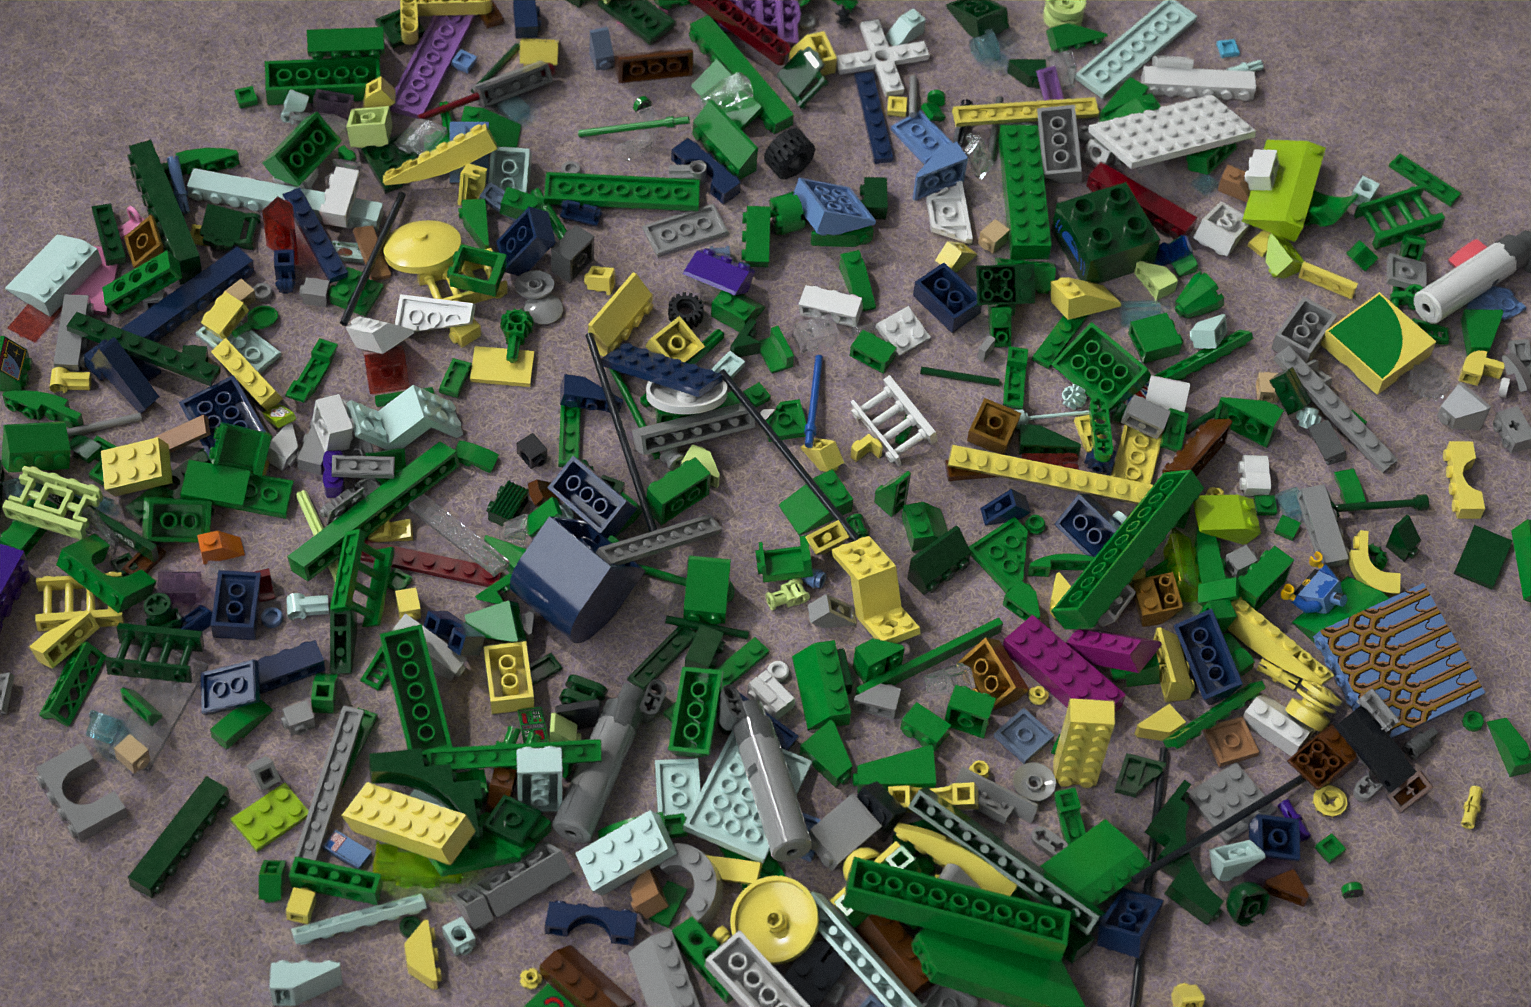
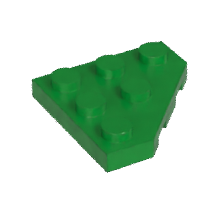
M1015 517L969 546L971 557L1005 593L1019 580L1023 581L1028 530Z

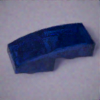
M1183 235L1169 244L1166 242L1161 243L1158 247L1154 264L1165 266L1191 255L1193 250L1189 238Z

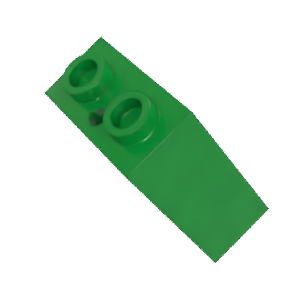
M461 244L459 250L454 253V264L449 266L447 278H450V287L496 297L507 267V255ZM464 261L493 267L489 281L460 275Z

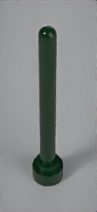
M1419 494L1413 497V499L1337 504L1334 509L1337 512L1413 507L1418 511L1428 510L1429 498L1427 494Z

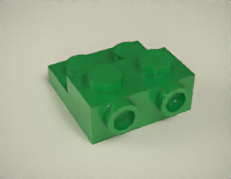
M348 266L346 268L348 277L338 280L336 286L331 285L328 292L330 304L343 309L347 308L362 275L361 271ZM368 279L354 313L366 317L382 292L383 284Z

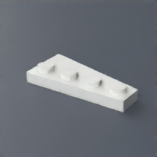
M400 294L395 325L413 329L414 332L472 325L476 305L467 302Z

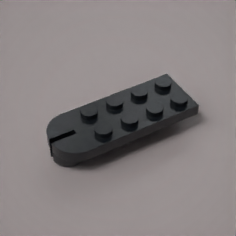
M813 942L796 959L783 977L810 1007L820 1006L841 977L844 969V960L835 949L825 963L821 962L824 956L828 955L831 951L832 945L826 942Z

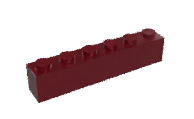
M1102 162L1088 175L1086 187L1091 192L1126 182L1154 228L1168 233L1173 239L1181 236L1186 239L1195 228L1197 221L1195 215Z

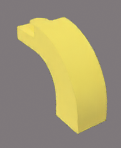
M1360 530L1353 539V548H1356V550L1349 552L1348 559L1355 579L1383 592L1386 596L1394 597L1400 594L1401 573L1383 572L1371 563L1368 555L1369 531Z

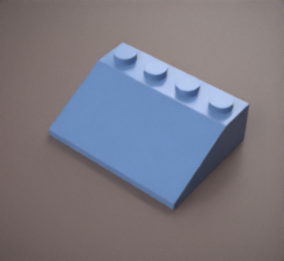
M804 178L798 179L794 195L797 194L804 212L803 215L817 234L823 236L827 234L837 235L875 225L876 220L850 187Z

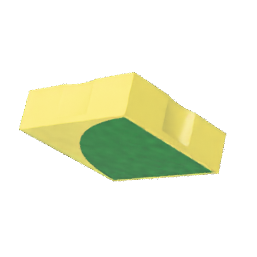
M1379 292L1327 329L1321 345L1338 361L1349 367L1364 384L1378 395L1396 382L1402 374L1412 370L1430 357L1436 341Z

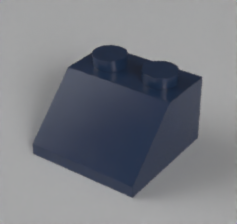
M1257 814L1249 822V840L1265 853V857L1300 861L1299 819Z

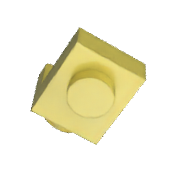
M868 434L861 440L853 443L850 457L857 462L871 451L876 457L880 458L883 446L878 439Z

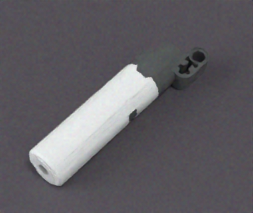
M1524 230L1517 236L1510 234L1504 236L1417 292L1414 296V305L1419 316L1430 324H1436L1522 267L1526 272L1531 273V232Z

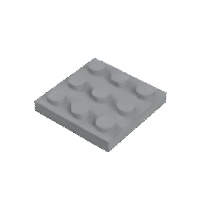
M1235 762L1189 791L1190 795L1187 799L1213 828L1265 795L1238 763ZM1269 803L1221 832L1218 836L1225 844H1228L1249 830V822L1257 814L1272 816L1276 813L1277 809L1272 803Z

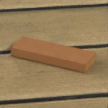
M373 226L356 227L353 230L365 266L378 239ZM382 250L370 274V279L373 281L387 279L391 276Z
M205 415L199 416L154 438L159 437L168 443L169 452H174L210 435L208 417Z

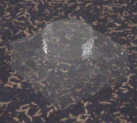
M208 561L206 582H217L218 570L229 571V562Z

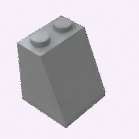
M852 793L809 830L808 833L812 842L811 850H814L820 857L823 865L833 871L845 861L851 852L864 846L882 826Z

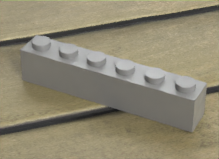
M742 403L633 429L634 449L646 455L754 428L755 421Z

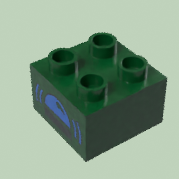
M1126 182L1062 201L1056 205L1051 231L1079 280L1100 284L1134 273L1136 264L1139 261L1150 264L1155 263L1161 239Z

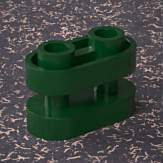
M572 674L569 675L565 683L567 688L562 690L559 700L564 705L597 699L600 711L602 706L600 701L605 700L608 689L598 682Z

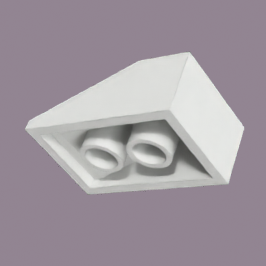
M1221 201L1202 219L1194 239L1198 240L1201 245L1214 249L1217 254L1227 257L1250 225L1241 222L1243 213Z

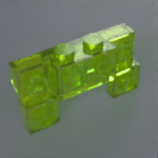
M376 841L372 872L381 874L382 881L395 882V886L402 888L418 886L425 889L440 887V883L462 884L463 873L441 877L428 857L414 852H398L399 847L390 844H380V841Z

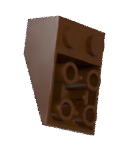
M1331 723L1289 758L1287 762L1319 791L1345 775L1358 764L1360 759Z

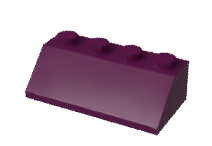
M1077 629L1066 642L1090 664L1140 673L1162 645L1161 641L1095 629Z

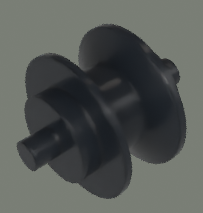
M841 6L842 9L835 13V15L839 16V20L836 23H840V25H844V28H848L847 25L854 21V19L850 18V14L853 11H849V9H845V6Z

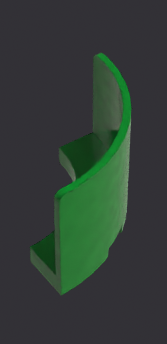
M1314 190L1304 225L1316 224L1319 227H1325L1336 223L1358 198V193L1347 197H1334Z

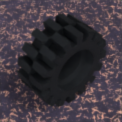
M682 292V296L679 293L676 294V298L673 296L671 301H669V321L672 322L680 316L690 329H693V325L698 327V324L702 322L704 313L702 300H698L699 296L697 295L693 297V293L690 292L689 296L686 295V292ZM690 308L693 310V313L682 314L678 310Z

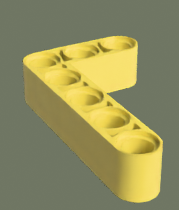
M400 0L402 41L408 45L415 44L418 41V16L488 14L492 11V0Z

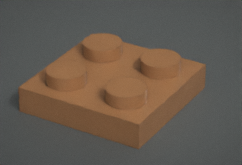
M1243 716L1218 723L1214 727L1203 729L1202 731L1219 767L1259 755V750Z

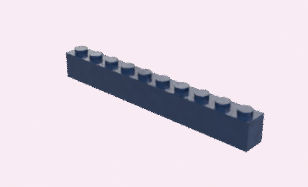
M239 247L234 248L121 329L158 343L165 335L175 331L179 325L189 321L196 313L204 310L238 280L249 278L254 272L253 259ZM95 346L84 354L85 367L102 381L106 377L90 361L94 356L93 351L97 348Z

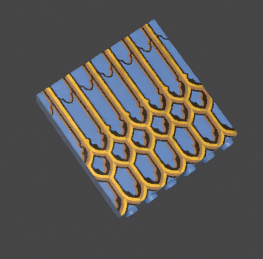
M1424 583L1322 629L1313 636L1315 646L1322 652L1326 666L1333 672L1336 684L1344 692L1345 700L1352 707L1353 711L1360 706L1356 701L1373 688L1397 716L1400 722L1387 732L1392 739L1472 702L1485 694L1484 689Z

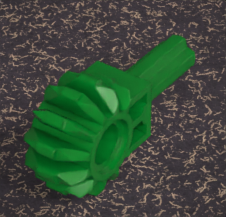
M514 307L513 311L507 310L501 317L500 329L506 337V344H508L506 360L510 361V363L518 361L520 345H524L525 338L533 331L534 319L530 312H524L523 308L516 310Z

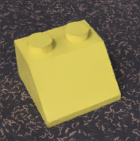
M522 38L520 40V63L527 66L541 60L557 65L559 40Z
M680 316L650 338L645 345L651 352L664 354L666 357L679 359L682 362L688 361L705 347Z

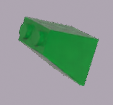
M689 555L683 619L709 622L711 624H725L731 559Z

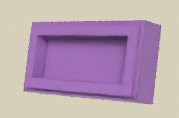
M1056 66L1036 71L1044 101L1064 99Z

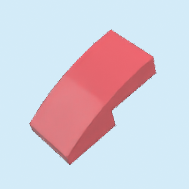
M1475 239L1458 250L1448 261L1456 268L1486 249L1487 246L1478 239Z

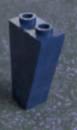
M115 337L109 341L104 339L93 351L94 356L90 361L140 414L160 397Z

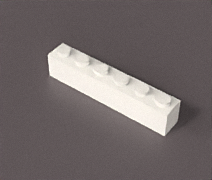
M1144 66L1141 76V82L1149 87L1147 94L1152 93L1153 96L1166 95L1168 97L1185 96L1186 98L1213 95L1224 100L1240 99L1247 101L1253 100L1256 90L1255 72Z

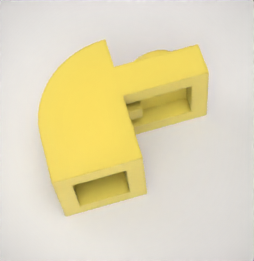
M1487 351L1472 352L1464 361L1458 381L1478 386L1482 375L1500 379L1505 367L1504 362L1486 358Z

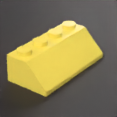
M634 272L588 324V333H593L599 354L603 357L620 347L621 342L629 338L632 329L638 327L643 316L649 314L653 308L651 292Z

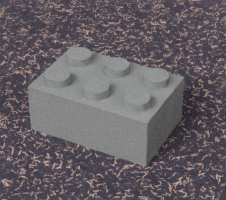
M1303 296L1275 335L1271 349L1280 353L1290 346L1305 363L1310 362L1321 346L1325 331L1335 324L1338 315Z

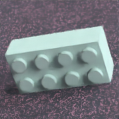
M547 746L545 748L524 747L517 749L518 801L542 812L558 811L562 803L561 748Z
M650 810L575 854L592 892L602 896L674 856L677 852L660 815Z

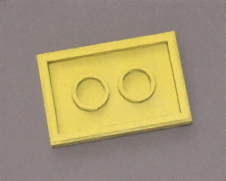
M475 346L470 382L530 387L534 351L519 350L518 361L510 363V361L506 360L507 349Z

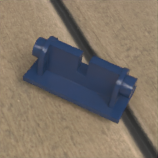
M567 199V201L563 200L562 202L563 209L560 218L597 226L602 212L601 209H598V206L584 204L582 208L580 203Z

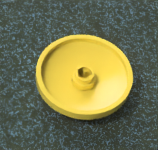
M432 220L416 221L405 224L391 232L383 245V252L386 262L392 268L404 273L423 274L440 270L453 263L454 253L459 250L462 242L459 232L447 223Z
M784 876L764 877L747 886L736 899L731 912V932L734 935L740 930L771 965L784 964L801 956L813 943L819 927L818 907L811 893L798 881Z

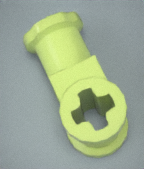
M792 579L786 584L781 585L779 591L766 593L765 597L770 609L773 611L776 607L783 604L791 607L807 602L810 599V594L805 591L802 579Z

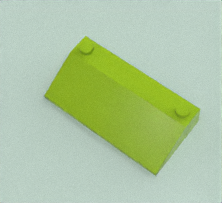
M1267 139L1263 150H1277L1279 167L1272 191H1250L1241 222L1295 242L1304 226L1326 148L1310 141Z

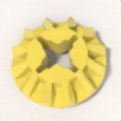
M1327 785L1319 791H1315L1312 804L1315 805L1316 811H1320L1323 816L1328 815L1333 818L1337 815L1340 816L1345 811L1347 798L1339 788ZM1326 798L1328 800L1335 799L1333 806L1331 804L1324 805Z

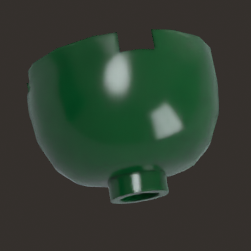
M1243 882L1230 889L1226 899V908L1228 914L1235 922L1242 927L1248 926L1255 922L1250 920L1251 918L1260 913L1262 915L1266 913L1271 898L1267 891L1258 884Z

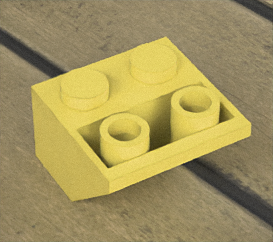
M824 31L806 35L790 49L789 58L791 60L800 49L804 50L806 47H811L822 56V61L825 63V67L820 72L824 76L835 73L837 57Z

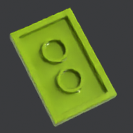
M284 782L230 819L252 848L258 852L304 821L309 810Z

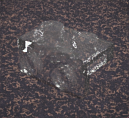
M967 134L966 138L969 144L963 151L968 157L967 163L975 177L982 179L995 162L991 157V152L987 150L984 140L978 135Z

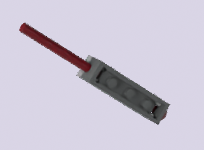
M540 60L473 86V94L418 114L417 118L421 122L475 101L487 107L553 82L552 76L555 74L556 68L552 63Z

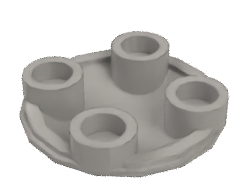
M549 294L539 299H528L524 305V312H530L534 319V325H548L561 319L563 305L559 298Z

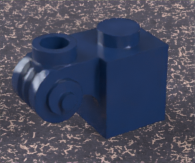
M294 249L274 250V269L277 280L275 286H277L279 293L288 294L293 292L296 285Z

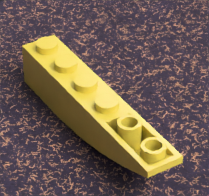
M486 123L482 126L480 124L471 128L470 132L458 134L452 141L439 144L435 150L431 152L425 151L419 155V158L413 161L407 160L401 167L388 170L383 176L384 185L404 184L446 174L497 150L496 141Z
M1239 598L1231 602L1237 617L1228 627V630L1249 648L1273 664L1303 679L1323 685L1334 677V674L1281 632L1278 627L1264 618L1262 614L1258 613L1246 601Z
M900 822L894 829L898 838L905 842L910 841L913 843L917 851L932 856L933 861L939 866L944 867V865L946 866L950 863L959 866L984 890L1011 896L1018 886L995 870L985 860L971 853L948 836Z

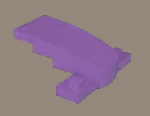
M729 0L774 34H778L790 47H794L798 43V23L801 12L796 0ZM718 23V26L721 28L722 31L731 32L723 25Z

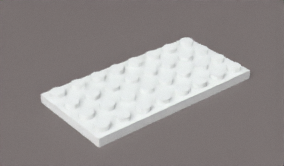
M1213 95L1162 106L1154 111L1146 110L1142 114H1130L1089 125L1088 130L1091 135L1130 169L1254 138L1256 130Z

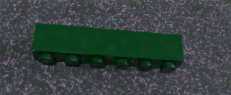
M208 776L203 779L129 874L128 881L132 888L151 899L156 893L159 894L163 890L166 879L169 876H174L180 861L188 858L193 844L201 841L207 826H212L217 819V813L220 809H225L229 804L228 788Z

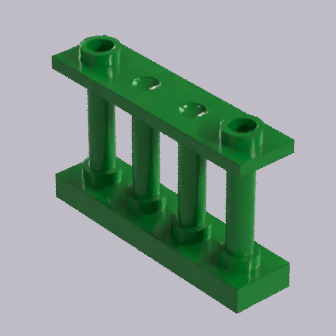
M1423 184L1357 205L1354 218L1364 216L1374 231L1375 236L1372 245L1375 250L1402 242L1404 234L1420 236L1442 229L1445 216L1442 212L1435 215L1431 214L1421 199L1425 188ZM1413 200L1425 218L1415 219L1405 203ZM1397 206L1408 223L1398 225L1388 208ZM1381 211L1391 229L1382 230L1372 216V213Z
M356 529L347 531L344 534L330 610L335 613L353 610L364 616L362 627L380 626L395 548L387 547L377 550L364 543L366 532ZM362 551L375 558L373 569L360 562ZM358 570L371 577L370 588L357 582ZM355 590L368 597L366 607L353 601Z

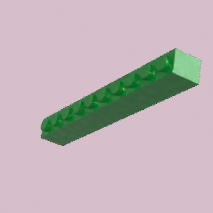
M439 441L394 475V479L386 481L288 555L291 571L307 582L340 558L345 532L361 529L366 532L365 538L457 469L460 466L457 451Z

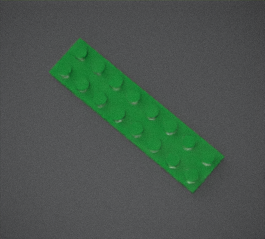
M546 172L544 204L562 205L563 200L567 201L569 199L570 201L580 203V206L587 204L598 207L699 211L700 179Z

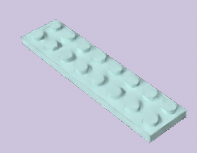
M1164 0L1075 74V80L1104 99L1147 63L1153 55L1159 53L1196 22L1197 15L1176 0Z

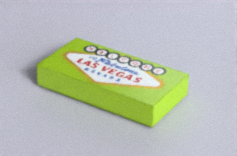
M281 404L262 413L265 420L278 428L296 420L294 412Z

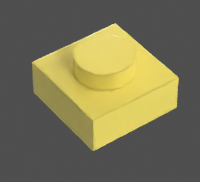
M888 96L887 115L906 117L907 98Z

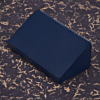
M199 605L182 617L183 624L175 629L203 632L211 626L212 611L203 605Z

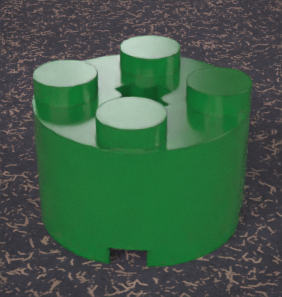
M795 192L769 199L770 218L774 221L773 230L776 235H784L805 228V220L801 221V215L804 214L802 204L797 194L794 195Z

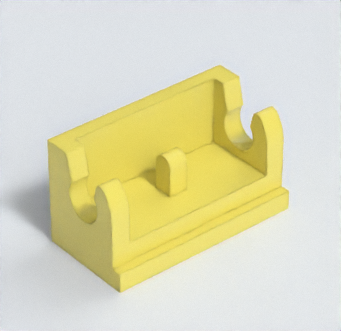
M470 163L466 164L460 173L458 205H462V200L479 199L480 194L486 188L487 168Z

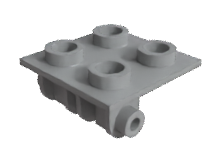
M362 487L356 492L353 488L347 489L337 496L336 500L332 499L331 502L322 506L319 513L323 518L327 517L326 525L335 521L360 502L364 488Z

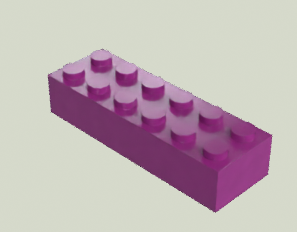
M1031 615L1004 639L1003 647L1011 660L1067 708L1070 699L1114 701V713L1123 706L1126 694L1034 615Z

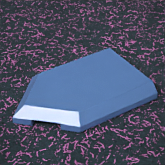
M1492 286L1467 304V309L1503 310L1501 320H1507L1527 308L1514 297V293L1510 289Z

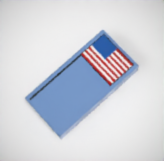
M337 830L333 832L323 845V850L359 870L372 855L371 850Z

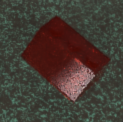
M277 196L262 210L266 246L273 251L294 249L295 265H297L299 258L293 206L289 201Z

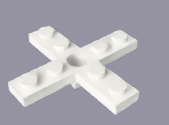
M879 20L861 22L860 28L868 51L836 56V66L839 75L874 69V72H877L885 97L904 94V87L895 65L929 60V53L925 42L921 41L888 47ZM882 58V59H885L886 61H879V60H877V59Z

